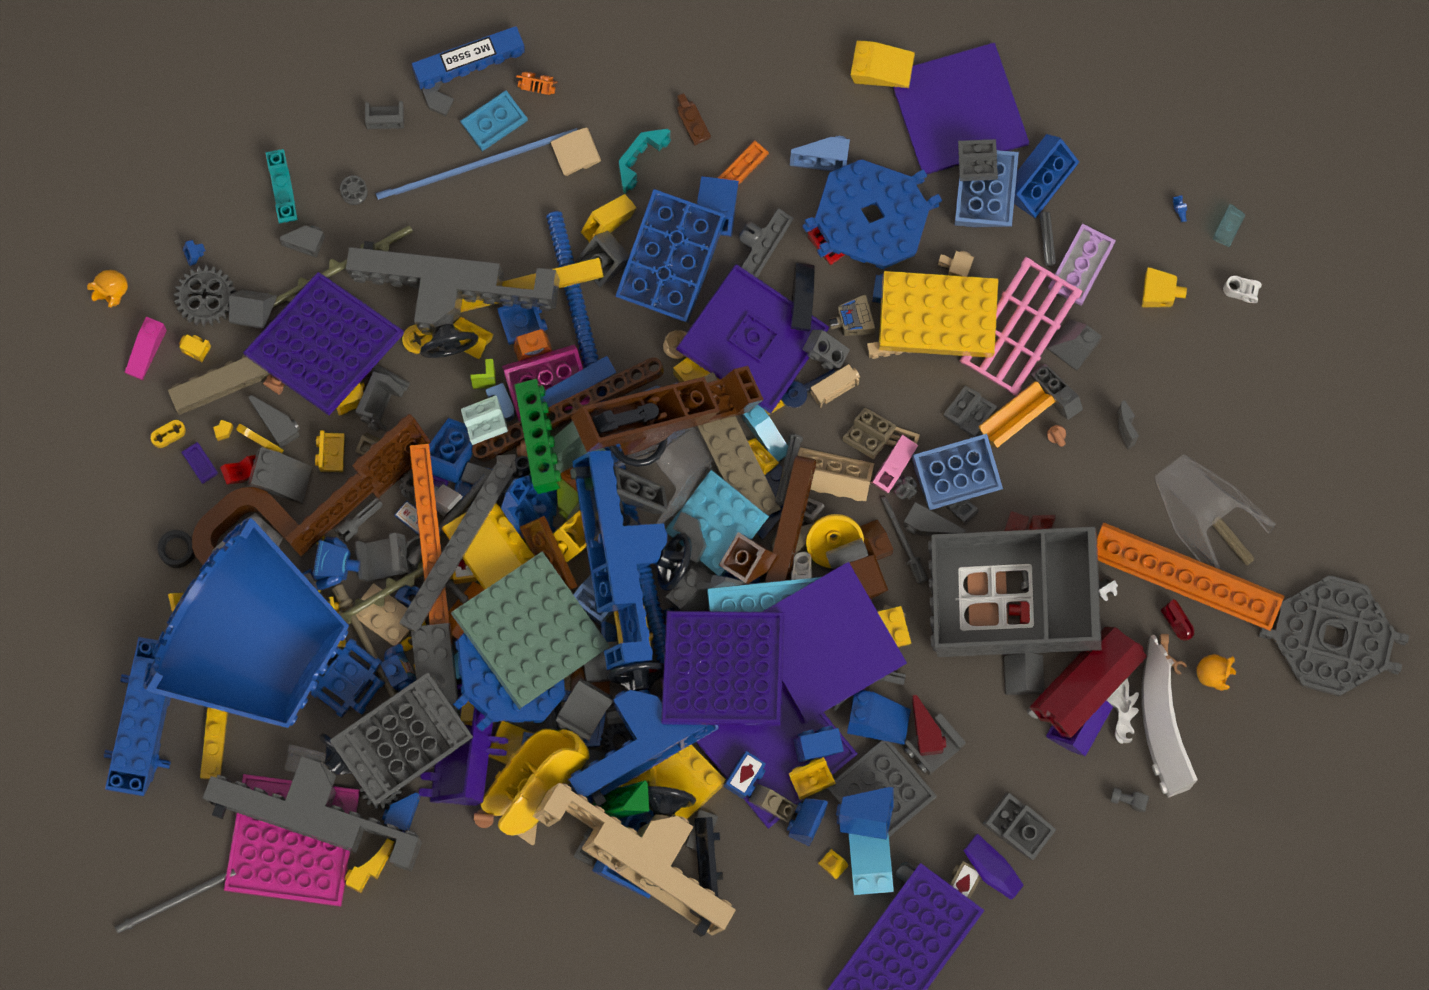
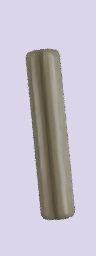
M1221 517L1215 518L1212 521V525L1245 565L1252 563L1254 557Z

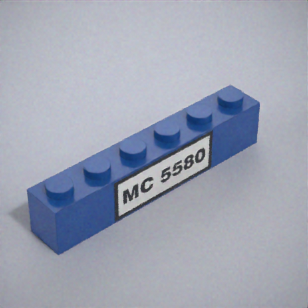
M517 26L414 62L412 63V70L420 90L423 87L430 89L437 82L447 83L457 76L464 77L471 71L483 70L488 65L500 64L505 59L511 57L517 58L522 53H525L524 43Z

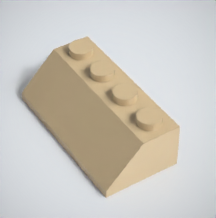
M799 448L798 456L816 459V468L810 490H815L818 493L833 494L837 497H848L855 501H866L874 463Z

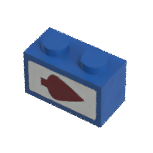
M745 751L723 787L742 799L746 795L750 797L755 789L754 782L756 779L760 780L766 771L763 769L766 763Z

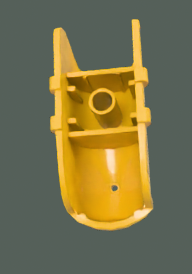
M542 729L534 733L516 753H512L509 757L510 761L505 768L495 776L496 780L484 795L483 803L480 804L481 808L488 814H494V816L503 815L498 822V828L506 835L513 836L525 833L539 822V820L533 817V814L547 791L558 783L568 785L571 775L581 770L586 761L589 760V749L579 735L569 730Z

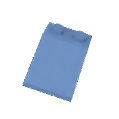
M844 136L829 137L791 149L790 166L835 171L847 165L850 139H846Z

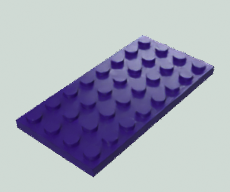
M920 863L828 990H927L985 910Z

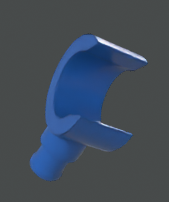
M1182 195L1173 197L1175 212L1179 215L1181 222H1186L1187 205L1186 203L1183 204Z

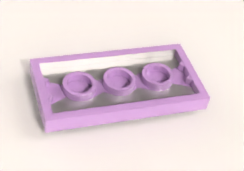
M1084 224L1081 225L1055 274L1083 291L1079 299H1076L1074 302L1082 306L1116 242V240ZM1052 279L1048 287L1049 290L1052 289L1056 281ZM1064 286L1058 292L1059 295L1066 299L1072 293L1071 290Z

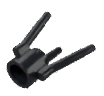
M521 456L515 458L516 471L519 473L520 478L530 473L528 457Z

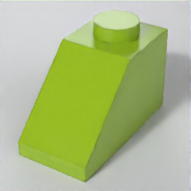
M562 480L559 481L560 489H557L558 509L560 516L567 521L581 510L578 492Z

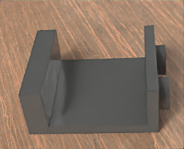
M391 533L388 539L370 543L355 541V556L360 561V569L357 572L359 579L370 582L409 573L405 535Z
M580 678L555 721L558 722L557 725L564 730H572L582 740H590L592 733L607 708L610 707L614 697Z
M941 713L934 718V721L941 730L942 736L946 738V748H943L942 754L921 756L918 752L917 736L913 737L910 741L907 740L904 745L905 753L911 759L914 757L918 762L917 767L921 772H927L928 775L932 774L966 744Z

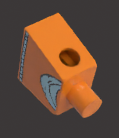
M543 329L516 337L513 346L518 361L553 351L548 335Z

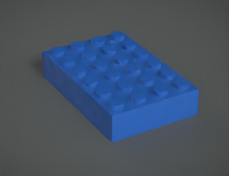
M654 189L615 297L689 323L727 215Z

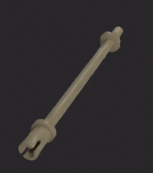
M343 584L334 587L332 592L339 602L340 610L347 611L352 608L354 602L347 595ZM355 614L352 616L351 623L367 653L377 659L378 656ZM380 666L377 672L385 682L384 686L390 697H393L397 692L391 686L382 666Z

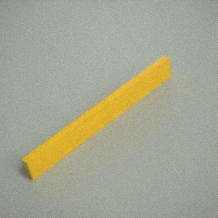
M600 258L553 269L557 271L560 279L559 288L604 277ZM536 273L503 281L502 286L534 290ZM462 299L461 312L489 306L490 304H485L479 300H476L474 303L466 302Z

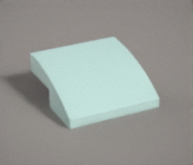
M497 396L461 409L472 445L508 432Z

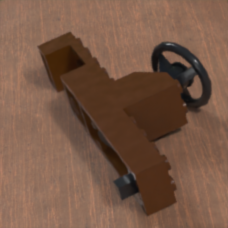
M744 366L733 369L720 380L708 383L705 377H700L583 406L571 418L587 452L609 447L618 460L626 465L641 467L650 465L660 459L666 450L667 437L675 431L748 413L764 399L749 367ZM617 444H620V446H621V448H622V451H621V452H620V450L618 449V447L616 446ZM655 444L659 445L654 454L647 458L637 460L627 457L629 454L640 452Z

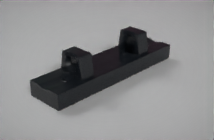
M712 817L694 818L699 886L712 890L715 896H718L717 880H723V872L716 871L714 841L720 840V832H713Z

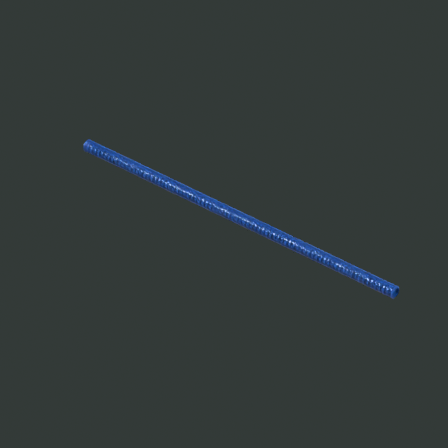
M560 211L550 212L546 219L548 220V225H550V235L553 236L551 239L555 247L556 257L558 258L557 263H560L558 267L575 264V261H572L574 258L571 255L572 250H570L571 246L569 245V239H567V230L564 228L563 214ZM580 283L566 286L564 290L566 291L565 295L568 296L566 299L569 302L568 306L573 318V327L576 329V339L579 340L577 342L580 345L579 350L582 351L580 355L582 356V362H584L583 367L586 368L598 361V354H596V345L593 343V333L590 332V322L587 321L589 317L586 315L587 310H585V301L582 299V289L579 288ZM601 390L598 396H605L607 390ZM617 444L616 446L618 447V449H619L620 452H621V451H622V449H620L621 446H620V444ZM609 447L604 448L606 451L610 450ZM610 450L611 457L614 460L613 468L617 466L626 470L625 463L618 460ZM622 501L627 526L641 525L638 522L639 517L636 516L638 514L635 511L636 507L627 505ZM647 565L638 570L640 574V589L643 592L642 601L645 604L646 615H648L646 617L647 621H649L648 626L651 627L649 631L653 633L652 643L655 644V655H658L656 659L659 663L664 664L666 625H664L665 620L662 619V608L659 607L661 605L658 602L659 596H656L658 594L657 590H655L656 585L653 584L655 580L652 579V568L649 567L650 565Z

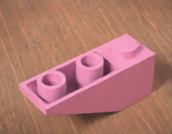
M902 435L870 483L885 493H889L918 445Z

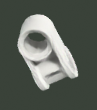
M1231 276L1224 284L1223 291L1228 297L1240 299L1247 303H1258L1257 295L1262 284L1256 280ZM1230 283L1235 284V285L1237 286V289H1236V290L1231 289V287L1229 286V284H1230Z
M799 552L795 555L791 580L812 578V560L809 553Z

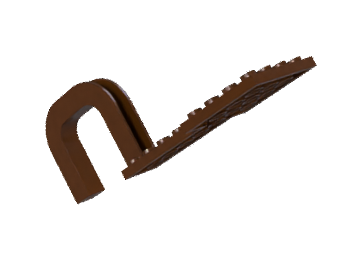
M411 414L403 417L392 430L385 433L379 442L374 443L368 452L356 459L352 466L357 474L348 478L340 489L335 490L326 502L321 503L311 515L305 517L300 525L266 491L255 487L236 489L220 500L197 523L192 536L194 554L203 565L217 546L219 537L244 514L257 512L302 556L366 497L373 493L379 498L405 475L404 472L407 473L412 468L410 445L430 444L431 442Z

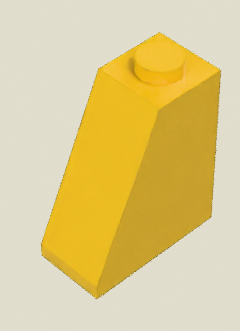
M624 194L596 209L589 216L581 233L590 243L597 234L605 231L613 232L632 217L636 210L634 203Z

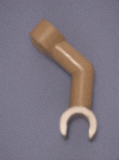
M1161 634L1159 637L1160 645L1164 647L1168 654L1169 634ZM1170 655L1165 656L1167 659L1174 661L1172 665L1173 670L1176 674L1181 675L1182 673L1177 670V665H1182L1186 668V664L1182 661L1178 662Z

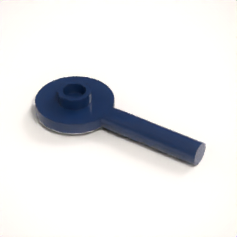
M832 369L805 385L793 381L781 398L782 402L790 408L802 406L806 402L807 392L811 390L810 388L836 371Z

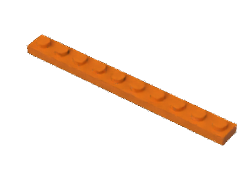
M429 444L410 445L409 449L425 581L441 555V545ZM445 588L428 614L429 625L449 623Z

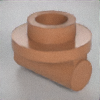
M268 375L263 385L278 395L282 393L285 385L272 375Z
M1060 425L1052 426L1047 432L1049 441L1057 443L1059 447L1066 444L1064 440L1066 430Z
M483 809L478 810L476 813L474 812L476 825L480 828L490 827L494 822V814H488Z

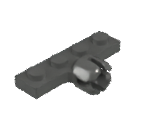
M778 208L765 228H761L751 221L746 223L738 239L747 245L751 251L741 268L757 278L794 218Z

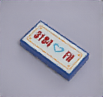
M406 501L394 516L419 536L416 507Z

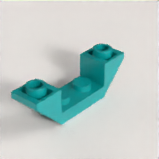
M669 129L641 132L620 158L619 170L622 190L625 194L629 189L633 190L638 182L636 181L637 173L630 169L635 164L638 154H642L648 147V144L658 151L662 147L666 148L671 141Z
M280 149L265 152L274 191L278 222L284 223L298 220L285 151Z

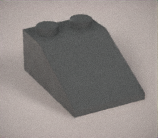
M260 447L256 452L247 487L259 488L271 495L302 504L312 466L280 452Z

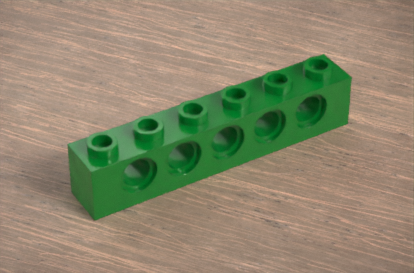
M537 379L515 384L533 487L537 494L560 489L559 481H562L560 471L556 469V464L559 462L556 452H553L555 441L553 436H550L549 431L552 430V425L546 413H549L547 402H544L543 396H546L545 388L539 384ZM535 417H539L538 420L533 421ZM538 434H542L541 437L536 438ZM546 451L543 455H539L540 452Z

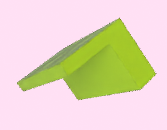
M485 359L486 374L471 375L473 389L496 386L493 359Z

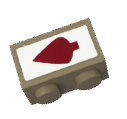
M963 861L961 865L956 864L952 875L955 877L951 883L949 881L947 883L970 899L981 877L973 866Z

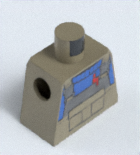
M866 295L839 305L837 308L838 316L828 319L830 329L841 327L844 336L874 334L875 325Z

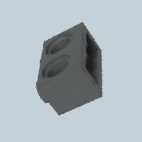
M812 330L802 350L808 353L809 358L821 362L823 368L832 370L841 368L850 349L825 331Z

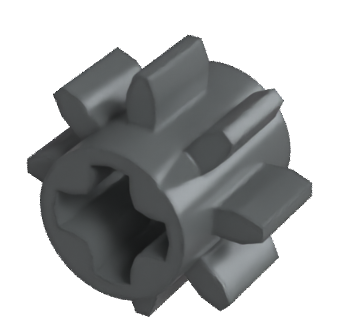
M901 476L894 484L896 487L894 492L901 499H906L907 497L910 500L918 492L915 488L917 483L910 476L905 478Z

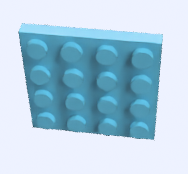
M711 470L665 530L671 537L680 533L674 530L673 527L681 512L699 520L703 538L706 542V548L700 561L718 576H724L727 571L720 567L719 564L736 534L739 532L752 539L769 516ZM681 540L679 543L684 546V542Z

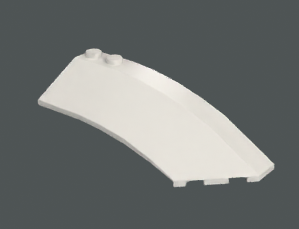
M1152 635L1148 639L1147 657L1145 658L1141 683L1143 723L1147 744L1154 763L1152 765L1154 774L1156 776L1159 775L1161 791L1169 798L1190 790L1197 781V777L1183 746L1173 708L1171 666L1174 661L1165 657L1168 656L1166 650L1162 645H1158L1156 636Z

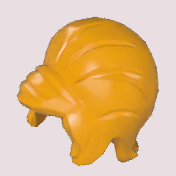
M116 270L100 272L94 281L87 285L88 290H94L91 295L92 301L105 299L109 303L108 307L110 308L120 304L121 297L128 288L125 276Z
M1217 654L1204 657L1198 663L1196 670L1200 683L1220 691L1229 689L1230 686L1225 683L1230 674L1236 675L1235 668L1231 667L1232 663L1235 662V658L1232 656L1227 659Z

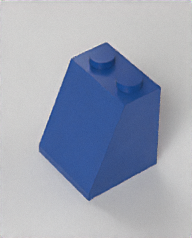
M893 787L843 797L842 804H838L836 811L840 832L887 840L894 807Z

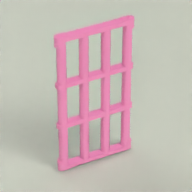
M1027 257L1022 261V266L1006 291H1003L1001 294L1002 297L997 304L996 319L1008 300L1018 305L1003 331L1000 333L996 330L995 336L998 339L995 342L993 357H986L980 367L970 362L972 356H962L959 360L962 364L977 371L1015 396L1020 392V387L1036 362L1041 359V354L1056 330L1060 329V324L1075 300L1079 299L1083 292ZM1031 266L1040 273L1022 301H1019L1012 294ZM1048 276L1056 281L1038 311L1029 307L1028 304L1045 277ZM1064 286L1071 290L1072 293L1054 321L1044 316L1061 287ZM1024 310L1033 314L1034 317L1019 341L1015 342L1008 335ZM1040 320L1051 326L1033 353L1024 346ZM1007 342L1014 346V349L997 376L994 377L986 372L1003 343ZM1022 351L1030 356V359L1011 387L1002 380Z

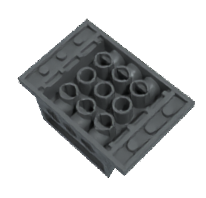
M426 673L329 741L375 806L473 738V736L429 673Z

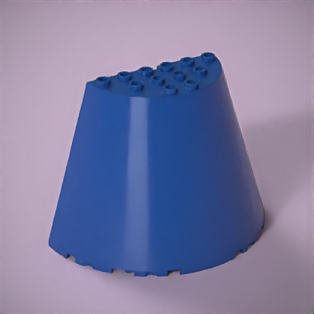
M247 518L242 521V525L238 524L233 531L231 530L223 539L225 545L220 549L216 548L211 553L207 561L200 568L199 571L201 572L196 577V580L193 578L167 621L168 625L165 632H161L159 640L152 651V656L155 659L153 664L150 662L147 664L143 686L152 693L288 728L296 722L298 718L296 714L299 709H303L308 701L306 697L309 692H313L318 684L316 681L319 674L323 675L327 670V662L330 657L333 658L337 653V645L340 640L343 641L346 638L349 625L253 519Z

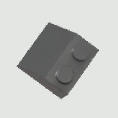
M605 231L594 236L576 261L579 263L600 258L604 277L594 279L599 287H602L625 268L630 255L609 231Z
M691 568L679 584L666 596V602L676 611H709L708 593L696 589L697 581H707Z

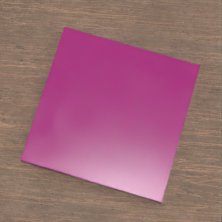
M243 774L242 783L247 784L251 790H254V787L265 790L269 796H272L274 793L283 796L284 799H286L292 784L291 780ZM334 786L336 795L332 805L342 808L345 811L344 813L347 814L350 811L357 813L360 790ZM237 813L224 891L341 907L350 851ZM234 868L236 875L230 877L231 870Z

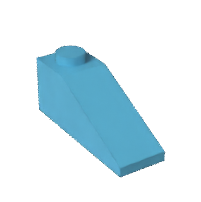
M757 405L748 413L743 414L742 419L764 448L778 462L785 458L788 445L765 410Z

